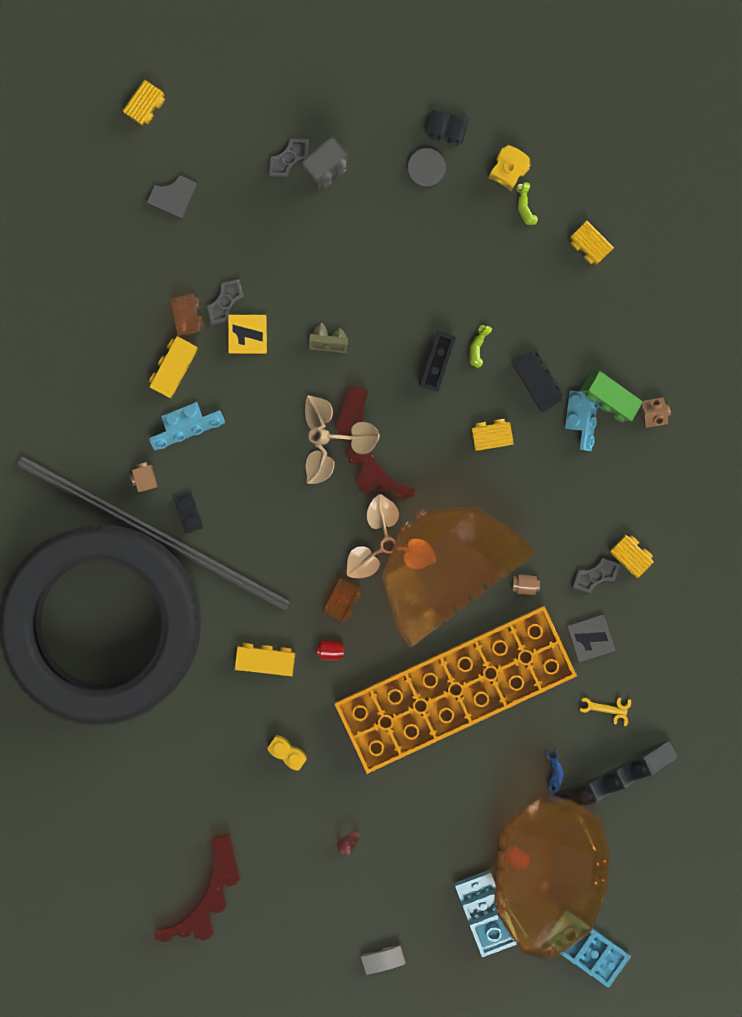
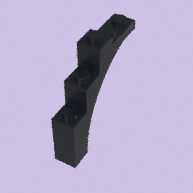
M663 742L608 772L575 786L554 793V796L561 811L581 805L599 802L612 792L627 788L639 779L654 775L678 757L671 742Z

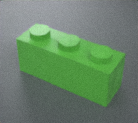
M590 371L580 389L585 394L586 399L597 402L600 409L614 414L613 417L620 422L632 421L643 402L601 371Z

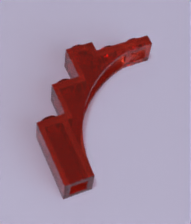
M350 385L335 430H338L339 435H352L351 429L353 425L363 422L364 405L368 391ZM350 443L346 458H349L348 462L358 466L360 463H363L356 484L360 486L359 491L370 494V491H375L376 486L380 485V490L388 493L391 490L397 491V496L406 499L409 496H414L416 490L398 484L391 479L377 464L371 452L367 454L356 453Z
M230 833L211 838L213 874L209 888L199 905L179 923L155 930L154 936L156 941H170L173 936L177 935L180 938L191 935L190 932L194 933L195 939L200 938V941L210 939L211 935H214L215 930L210 912L213 911V914L225 911L224 908L228 906L223 885L226 884L227 887L234 886L241 879Z

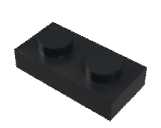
M192 493L173 498L185 535L203 529L204 527Z

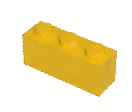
M178 336L176 339L172 338L167 346V349H169L168 354L161 357L158 366H160L158 372H154L149 380V383H151L150 388L169 398H172L198 350V347Z
M242 643V646L237 647L235 670L293 676L295 652H291L292 648L280 647V650H272L273 646L268 645L254 648V644Z

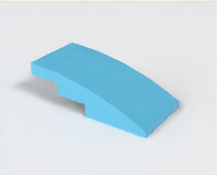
M490 870L454 883L482 957L518 944Z
M567 910L544 941L608 988L631 958L629 954Z

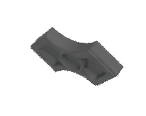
M290 138L288 147L283 153L271 156L269 177L288 178L293 165L308 158L309 139Z
M240 279L221 283V292L218 299L214 303L207 305L211 325L227 322V315H230V310L234 303L244 298Z
M602 557L594 568L577 570L572 588L591 594L597 584L604 581L615 582L621 563Z

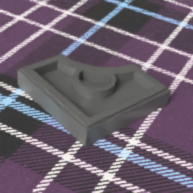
M179 176L171 185L163 187L154 185L147 203L183 219L198 183Z

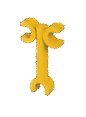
M618 697L616 700L618 707L592 703L588 698H581V701L588 703L587 708L579 709L581 712L585 713L594 710L616 714L613 718V724H617L618 718H623V726H627L628 719L626 716L627 710L631 706L630 699L627 700L626 705L622 706L620 704L621 698Z

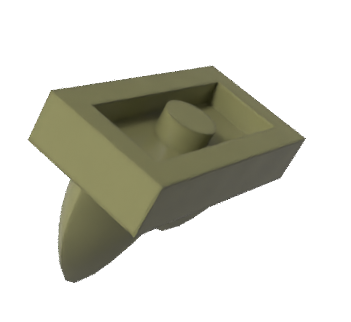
M320 322L314 328L312 334H310L309 350L347 353L348 338L340 327L331 336H328L325 325Z

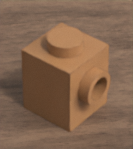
M147 462L136 465V469L132 470L133 474L130 475L133 486H137L138 492L157 488L158 484L152 465L147 466Z

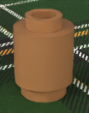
M513 576L512 591L517 592V594L535 595L536 592L540 591V580H537V576Z

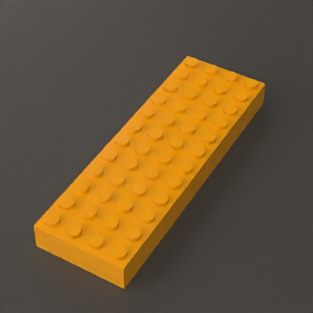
M542 605L336 701L335 706L368 774L566 682L577 675L547 610Z

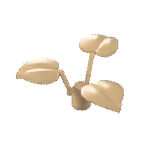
M307 396L305 417L308 426L312 429L309 432V440L312 443H316L315 446L321 450L314 451L307 457V483H321L333 473L334 460L327 456V451L322 447V445L329 442L330 438L352 440L351 446L356 453L367 454L375 447L379 440V432L376 427L367 422H358L351 429L352 436L329 434L324 428L325 423L330 422L332 419L333 409L331 404L325 399Z
M379 494L371 501L368 507L367 521L373 529L383 528L385 537L380 542L381 548L373 553L365 546L354 548L348 556L347 576L365 578L373 575L380 566L379 560L374 556L383 551L385 553H392L395 549L405 550L402 554V560L411 569H421L435 563L436 556L432 547L422 538H409L406 547L397 546L395 540L392 537H388L386 526L391 527L396 524L399 518V511L392 501Z

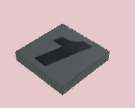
M604 614L567 625L578 662L616 651Z

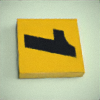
M227 315L228 354L267 353L266 315Z

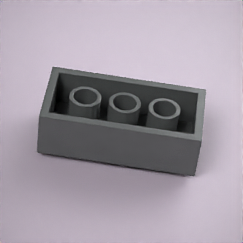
M330 138L302 162L303 173L318 190L321 188L325 190L332 184V179L336 175L340 177L347 171V154L333 138Z

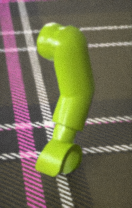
M524 182L517 186V191L520 193L517 210L525 224L535 225L538 218L532 214L527 206V192L529 191L530 183Z
M480 325L478 327L479 335L474 338L469 346V363L476 368H480L483 364V360L480 358V347L484 342L485 336L492 331V328L489 326Z

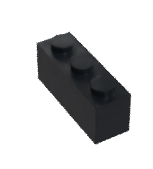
M437 331L420 388L436 393L439 392L456 339L455 336Z
M532 351L512 363L542 413L561 402L563 394L558 386L554 387L551 380L553 377L548 369L544 370L541 366L543 361L539 354H534Z

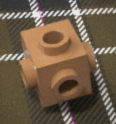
M664 397L645 400L641 404L642 418L646 428L668 424V416L671 415L669 404H665Z

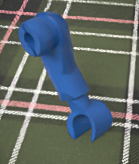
M549 750L547 751V758L551 760L553 771L548 784V789L551 793L559 791L564 777L561 764L557 759L559 754L557 750L555 751V757H551Z

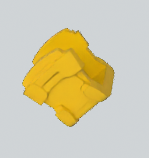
M507 145V147L501 148V151H499L496 160L498 163L488 178L512 191L520 175L524 176L530 169V158L519 149Z

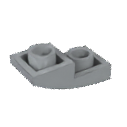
M401 945L383 948L381 951L366 953L361 956L366 975L396 968L406 963Z

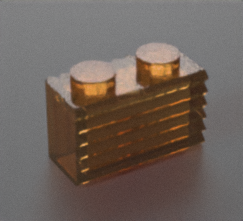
M187 294L170 298L178 336L200 333L204 324L202 316L198 317L197 309H200L198 297L194 298V294Z
M339 578L323 613L343 623L345 619L349 620L354 611L351 609L353 602L358 603L362 595L359 592L360 587Z

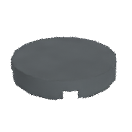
M423 148L416 151L408 162L410 178L415 184L422 187H431L438 184L446 172L444 158L438 151Z

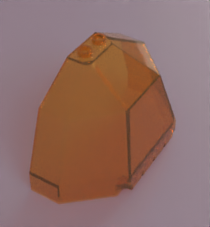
M477 506L430 510L429 512L424 510L416 516L417 521L413 524L408 522L400 528L402 532L398 534L383 571L382 580L398 631L410 648L441 626L443 620L446 622L456 614L452 609L453 606L458 611H461L471 603L467 597L469 594L474 600L486 592V589L483 587L484 583L490 589L500 581L499 578H505L534 556L536 552L527 540Z
M549 796L534 797L505 823L503 833H499L498 847L501 850L498 851L497 867H500V869L496 870L495 886L498 889L494 891V904H497V916L522 954L545 959L557 957L590 934L607 894L610 852L600 817L567 799Z

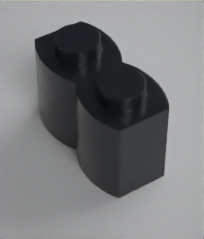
M432 110L426 134L432 140L440 141V138L448 140V144L458 146L459 143L463 144L469 119Z

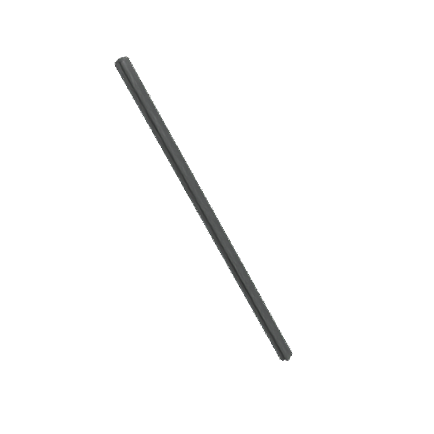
M21 457L17 463L19 467L146 536L153 538L166 547L282 610L287 609L289 601L27 458Z

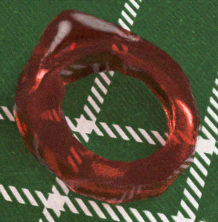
M358 831L352 832L342 838L337 843L339 852L348 856L361 836Z

